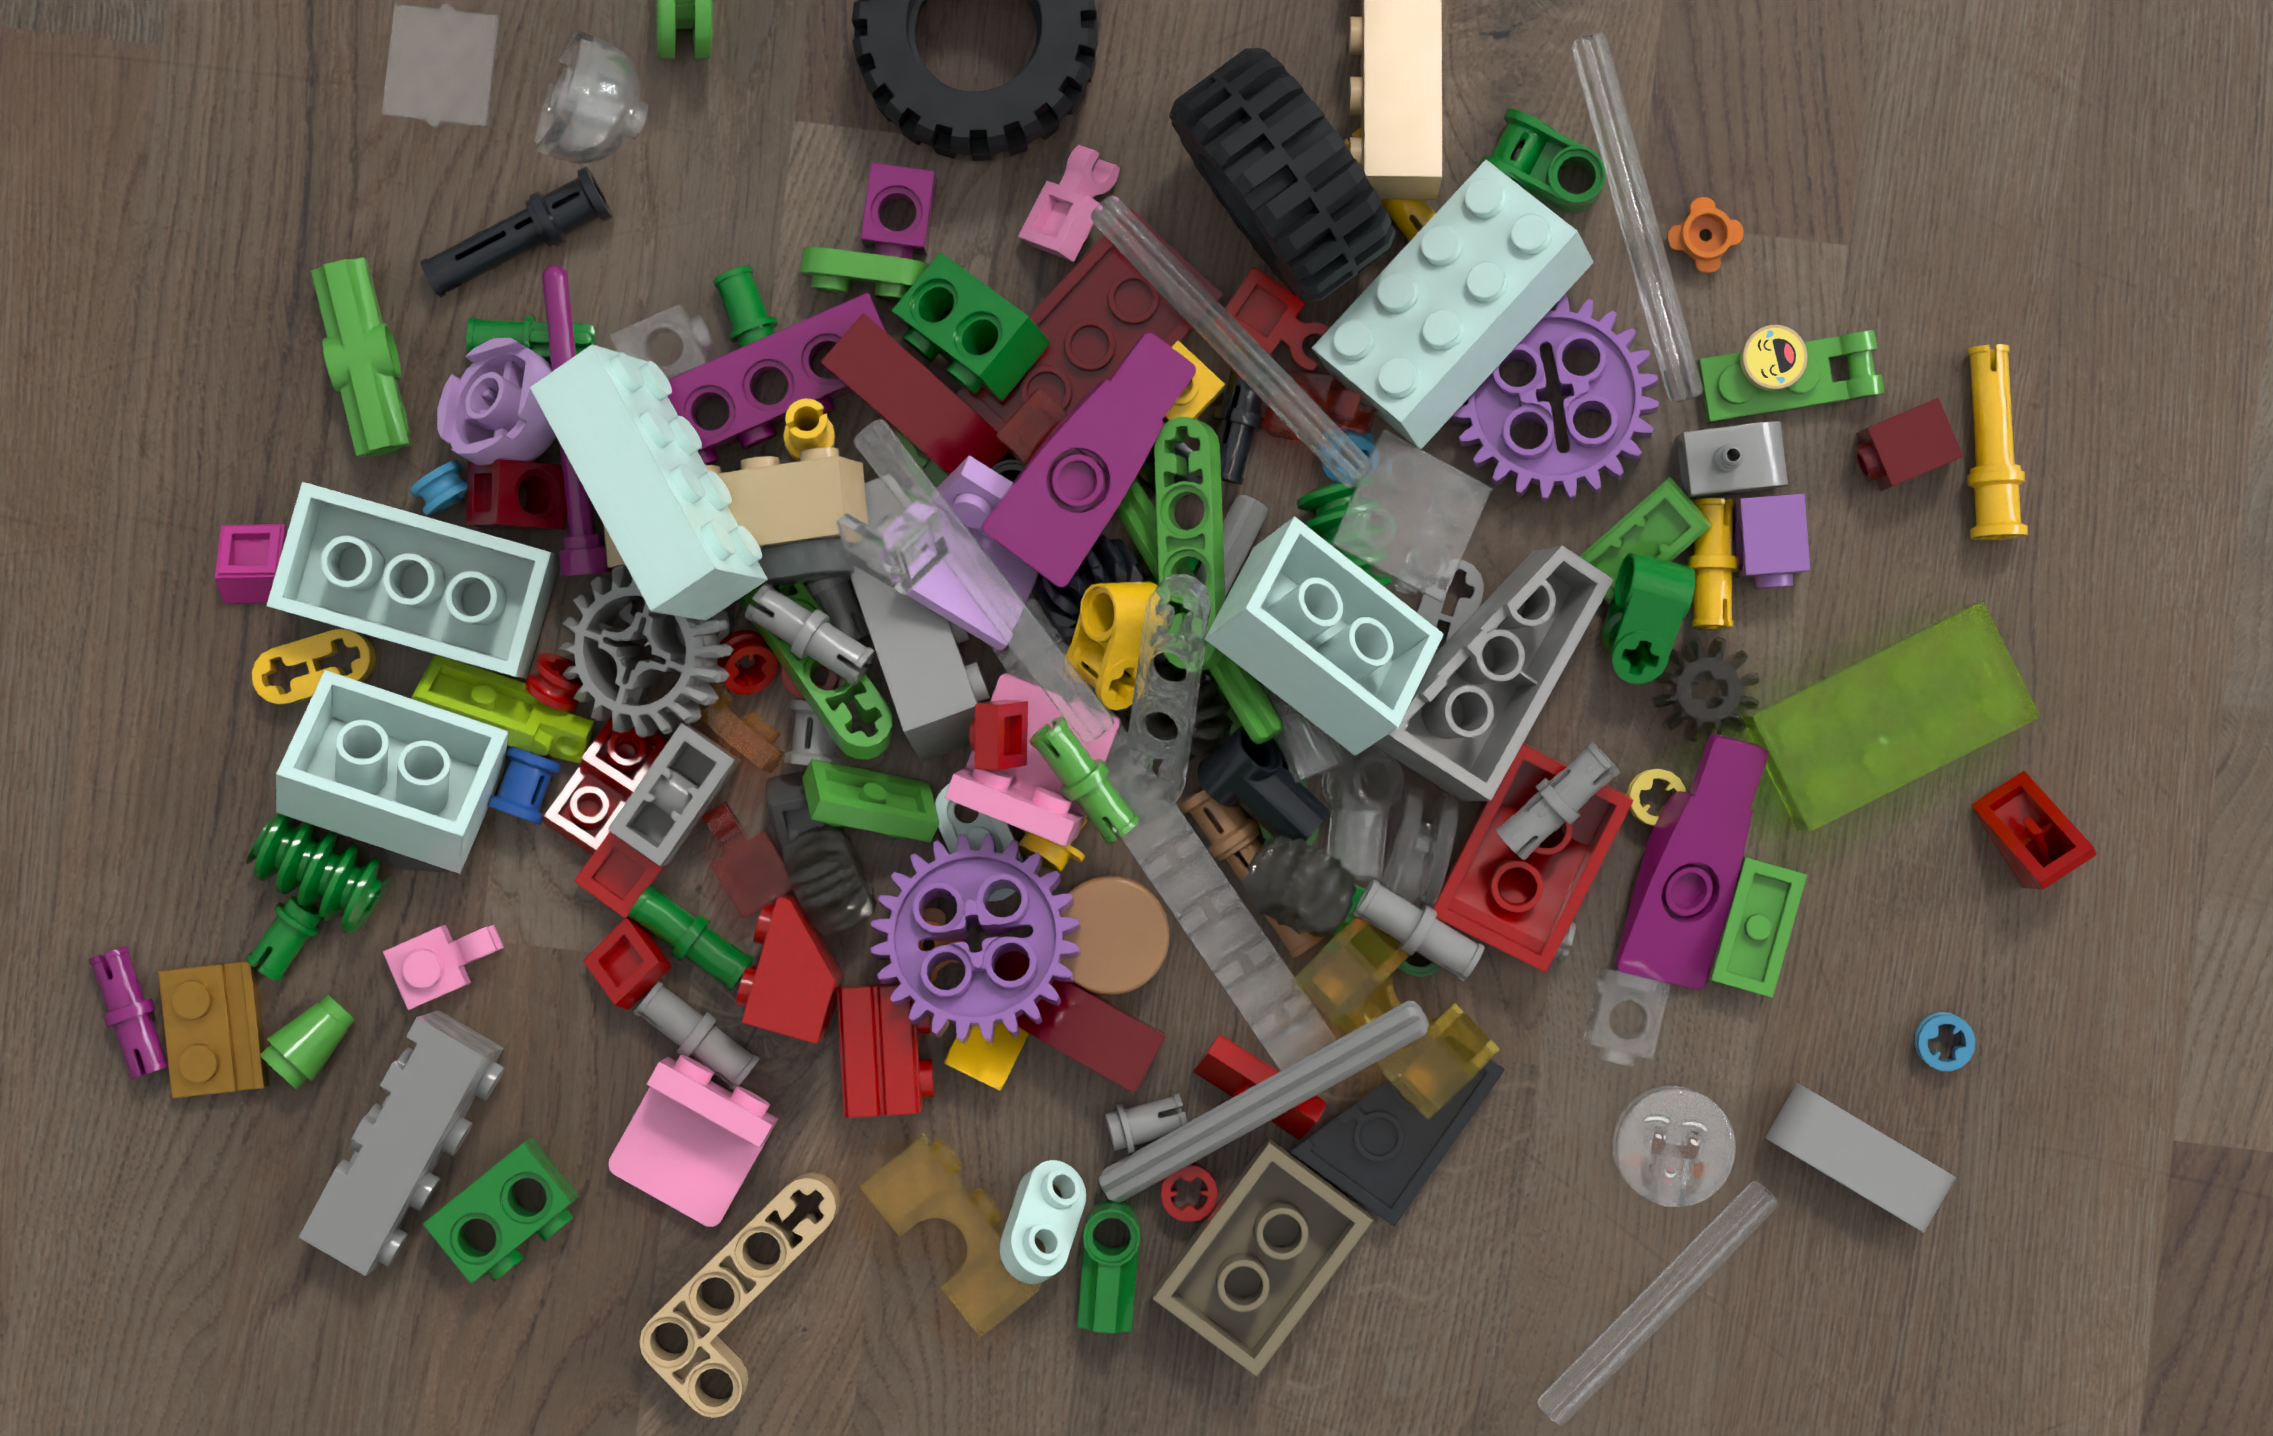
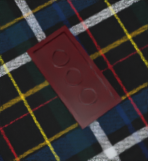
M1130 207L1029 315L1051 343L1007 397L1001 401L983 387L976 395L962 387L956 395L1008 441L1019 455L1029 462L1052 430L1069 411L1099 382L1106 379L1109 381L1142 334L1153 333L1172 347L1177 341L1182 342L1217 305L1224 294Z

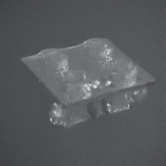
M1382 430L1331 544L1395 578L1392 587L1398 592L1408 596H1415L1417 591H1420L1438 602H1443L1492 488L1392 433Z

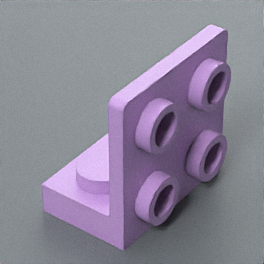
M968 456L935 489L894 585L902 593L997 650H1003L1011 642L1039 573L983 532L982 524L1013 482L973 457Z

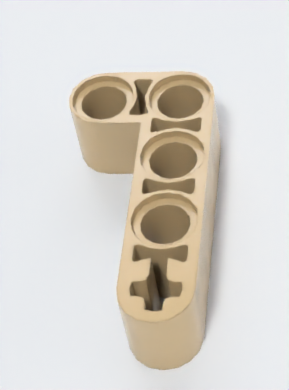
M808 1172L800 1174L791 1180L643 1328L639 1341L643 1357L675 1392L700 1415L711 1418L725 1416L734 1410L746 1392L749 1379L745 1365L717 1335L832 1222L839 1211L841 1200L837 1186L826 1175ZM797 1190H800L805 1195H809L817 1190L824 1198L819 1205L823 1216L819 1217L816 1213L810 1212L800 1220L792 1230L795 1234L802 1236L800 1241H796L788 1225L783 1221L795 1210L801 1201L796 1193ZM777 1211L781 1220L773 1217L771 1213ZM754 1233H769L776 1238L781 1251L779 1260L765 1265L751 1258L748 1253L747 1243L748 1238ZM713 1277L726 1280L734 1291L733 1305L724 1309H717L708 1305L702 1296L703 1282ZM668 1322L681 1326L688 1337L687 1349L676 1354L663 1350L657 1342V1327ZM715 1368L727 1373L733 1383L732 1395L724 1399H715L708 1396L702 1389L700 1381L701 1374L704 1371Z

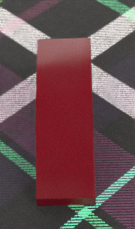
M864 313L821 361L822 365L862 399L875 413L948 476L968 456L973 457L991 469L1012 448V445Z
M1019 951L1004 953L995 964V974L1005 981L1018 980L1026 974L1030 959ZM1053 981L1051 986L1056 990L1061 1002L1059 1005H1054L1040 999L1036 1003L1041 1015V1023L1033 1022L1025 1014L1017 1017L1018 1026L1022 1030L1133 1093L1138 1089L1166 1038V1034L1114 1006L1103 997L1079 987L1074 982Z

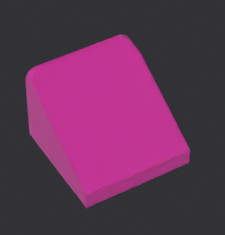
M285 524L221 525L215 580L222 600L225 603L268 602L287 536Z

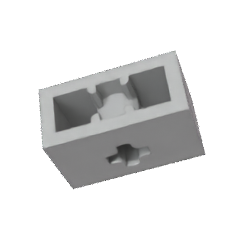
M681 723L607 830L659 866L669 865L742 760L691 724Z

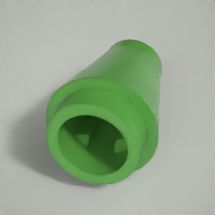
M327 994L319 1003L317 1002L268 1037L267 1041L270 1045L260 1056L290 1085L298 1090L307 1079L312 1082L315 1081L348 1031V1027L355 1019Z

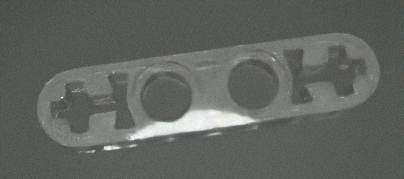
M1174 574L1166 577L1150 595L1145 609L1121 781L1123 799L1132 811L1144 817L1157 818L1167 814L1182 795L1186 782L1206 646L1205 637L1208 632L1211 612V598L1206 587L1197 578L1187 574ZM1173 595L1182 596L1183 607L1192 611H1189L1181 622L1178 634H1167L1173 626L1175 613L1174 607L1167 603ZM1163 652L1177 655L1186 667V678L1178 682L1163 679L1155 670V655ZM1153 712H1162L1169 715L1177 725V737L1169 741L1153 737L1146 727V715ZM1154 759H1164L1159 766L1157 777L1158 786L1163 788L1159 796L1149 794V784L1143 782L1153 766Z

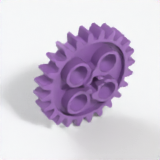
M1564 294L1557 302L1556 310L1549 311L1466 400L1468 404L1461 406L1452 415L1453 422L1471 423L1472 425L1459 436L1461 447L1481 445V449L1473 459L1475 468L1483 467L1493 461L1497 465L1493 475V484L1498 486L1510 475L1516 477L1517 497L1521 498L1527 492L1531 483L1540 485V495L1543 503H1548L1554 486H1562L1569 502L1575 501L1577 483L1585 481L1591 491L1598 494L1601 491L1599 476L1601 472L1605 471L1617 480L1623 478L1624 472L1618 460L1620 456L1634 461H1639L1642 452L1631 440L1632 437H1652L1654 428L1639 418L1640 415L1657 413L1659 401L1642 396L1643 392L1657 386V375L1649 373L1639 374L1638 372L1650 360L1649 350L1629 352L1628 348L1636 337V331L1634 328H1631L1618 335L1612 332L1617 315L1613 310L1606 314L1599 322L1592 319L1593 300L1588 299L1582 305L1579 312L1574 313L1570 312L1567 294ZM1543 344H1548L1552 348L1557 387L1560 395H1571L1564 399L1563 420L1570 447L1567 453H1560L1557 449L1553 416L1549 402H1538L1544 399L1546 394V377L1540 355V347ZM1577 348L1587 349L1597 357L1599 364L1592 373L1585 376H1577L1570 373L1564 367L1562 362L1564 356L1569 351ZM1524 360L1534 368L1536 374L1529 384L1522 387H1513L1501 379L1499 372L1509 361ZM1596 410L1607 417L1610 427L1600 437L1587 438L1575 429L1573 422L1581 412ZM1533 421L1545 429L1547 437L1539 447L1523 449L1512 441L1510 436L1512 429L1518 423Z
M959 834L957 852L948 854L945 847L937 840L933 842L935 861L928 864L918 855L912 854L910 858L916 874L911 879L896 872L891 875L897 888L901 891L898 897L879 895L878 901L880 905L891 913L890 919L872 921L871 927L876 933L888 937V941L873 946L871 954L876 959L891 960V964L877 974L881 984L900 981L901 984L894 990L890 1000L895 1007L911 1000L915 1002L908 1017L914 1025L923 1021L929 1014L932 1015V1033L937 1038H940L948 1026L953 1024L956 1025L957 1038L960 1044H966L972 1027H980L987 1044H993L995 1025L1002 1023L1015 1038L1019 1036L1017 1017L1025 1014L1037 1024L1042 1022L1040 1012L1036 1006L1040 999L1054 1005L1060 1004V997L1051 986L1054 980L1060 982H1073L1074 980L1073 973L1066 966L1062 965L1061 961L1062 959L1080 957V947L1064 940V936L1081 930L1079 919L1060 916V914L1074 904L1071 894L1052 896L1051 893L1061 882L1060 874L1054 871L1039 877L1037 874L1043 862L1039 853L1033 854L1023 863L1019 862L1020 847L1018 841L1012 840L1004 852L1000 854L996 853L992 834H986L980 850H972L966 835ZM1005 888L1018 892L1021 895V904L1013 915L996 917L987 911V902L995 891ZM946 897L955 901L957 913L948 924L932 926L923 920L924 909L933 899ZM975 925H981L985 935L988 936L1000 935L1001 933L1011 932L1026 926L1033 929V934L1025 938H987L982 942V951L972 953L966 942L942 945L931 951H921L919 949V944L924 940L956 941L969 938L970 927ZM1010 951H1019L1030 959L1026 974L1015 981H1005L995 974V964L998 958ZM956 960L962 963L965 967V976L956 988L941 990L932 985L931 974L940 962Z

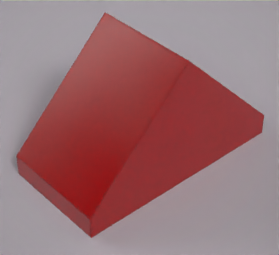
M2022 771L1971 804L1975 815L2023 888L2044 890L2097 855L2093 845L2025 771Z

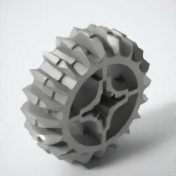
M626 565L615 567L612 570V580L607 576L596 577L590 582L594 596L580 594L573 600L583 617H568L562 623L569 631L576 634L574 642L563 643L559 648L563 654H574L576 666L568 667L563 676L569 680L580 678L583 683L573 699L578 700L580 703L595 700L591 718L603 721L612 717V730L623 733L629 732L634 727L639 737L653 736L657 728L663 734L674 733L680 725V720L685 723L698 721L702 717L699 704L704 706L713 705L719 699L709 682H725L730 676L724 668L717 665V658L730 656L734 649L727 644L718 645L716 634L727 630L730 623L725 619L711 620L709 618L704 621L651 612L645 603L643 611L636 612L631 626L613 627L612 624L619 612L630 602L643 596ZM676 620L682 630L685 647L681 645L676 637ZM648 639L649 641L644 646L651 645L652 654L661 657V659L645 660L644 658L649 653L642 654L641 645L630 640ZM608 653H610L616 661L617 677L615 676L610 665ZM677 671L682 673L678 682L668 694L655 702L646 700L649 688L657 685L662 672Z

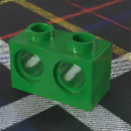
M942 252L936 256L891 310L909 329L902 338L915 351L930 362L938 354L951 363L946 372L965 389L976 395L983 387L1001 401L1007 397L1051 343L1028 315ZM952 309L951 313L945 319L939 321V319L945 312ZM997 341L989 352L982 355V352L989 344Z
M532 1137L514 1149L425 1221L423 1225L470 1284L485 1273L495 1282L524 1259L517 1249L519 1245L534 1233H537L544 1242L574 1218L566 1207L578 1199L580 1195ZM521 1179H534L544 1187L546 1203L542 1210L529 1211L519 1204L516 1198V1187ZM471 1219L485 1220L494 1228L496 1243L491 1251H479L468 1242L466 1228Z

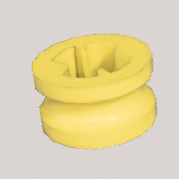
M1663 769L1645 770L1636 775L1628 785L1626 794L1634 800L1629 810L1633 817L1641 823L1655 826L1659 816L1648 814L1647 810L1650 808V805L1643 804L1641 806L1639 798L1641 790L1652 788L1653 779H1660L1666 782L1662 789L1664 791L1672 790L1673 795L1678 791L1686 792L1681 779L1672 772ZM1662 805V806H1661L1660 814H1661V811H1662V809H1663V807H1664L1665 805Z

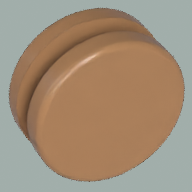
M1115 875L1095 877L1082 882L1072 889L1068 894L1072 895L1074 904L1060 914V916L1079 919L1081 930L1073 934L1064 936L1065 941L1076 944L1080 947L1081 951L1080 957L1062 959L1061 964L1073 973V982L1087 991L1101 995L1124 994L1146 984L1162 966L1169 947L1168 919L1157 897L1141 883L1127 877Z

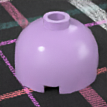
M510 337L492 338L475 347L465 356L466 359L473 363L466 369L461 379L451 374L444 385L437 408V430L441 439L451 444V450L476 465L491 464L496 459L533 462L556 439L554 431L530 389L532 385L550 374L552 368L542 356Z

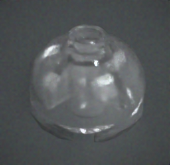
M577 30L570 37L558 62L568 66L562 69L556 82L549 81L538 115L534 142L538 143L535 149L541 153L560 160L584 164L599 162L618 150L625 137L636 140L645 123L648 104L639 101L641 80L635 64L623 51L599 37Z

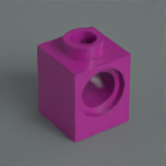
M871 162L860 238L864 247L875 248L874 254L912 259V254H928L938 182L935 171ZM897 200L907 201L916 208L914 222L910 227L902 231L889 230L881 223V215L884 208L889 203Z

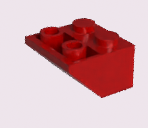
M787 893L778 896L775 904L769 903L768 906L763 905L753 942L763 945L758 966L752 964L751 968H745L735 1005L745 1007L741 1023L818 1044L828 1034L837 1002V988L842 985L844 974L801 896Z

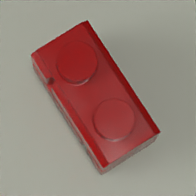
M900 982L845 985L837 988L844 1117L918 1114L924 1109L923 1098L935 1097L933 1059L921 1060L920 1034H931V1015L929 1014L923 1021L914 1025L908 1018L911 1008L915 1003L913 1000L895 1007L890 997L901 984Z

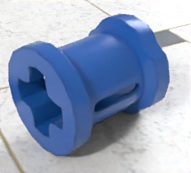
M509 746L506 754L510 759L497 796L490 797L487 806L541 825L544 816L539 810L552 775L559 774L562 765Z

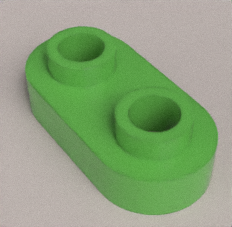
M804 247L800 275L812 278L811 289L848 294L850 284L875 287L874 297L899 302L929 264L901 257L823 247Z

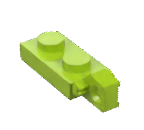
M440 655L433 656L411 698L508 731V746L529 753L533 752L536 755L546 756L549 754L553 758L581 763V758L588 750L591 742L594 721L568 713L567 711L554 709L541 703L529 694L523 682Z

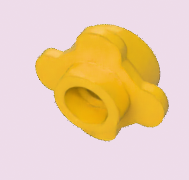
M1020 829L1025 832L1019 842L1020 851L1028 858L1035 853H1039L1043 860L1041 866L1048 870L1061 873L1070 858L1077 862H1082L1085 858V855L1072 847L1071 843L1063 846Z

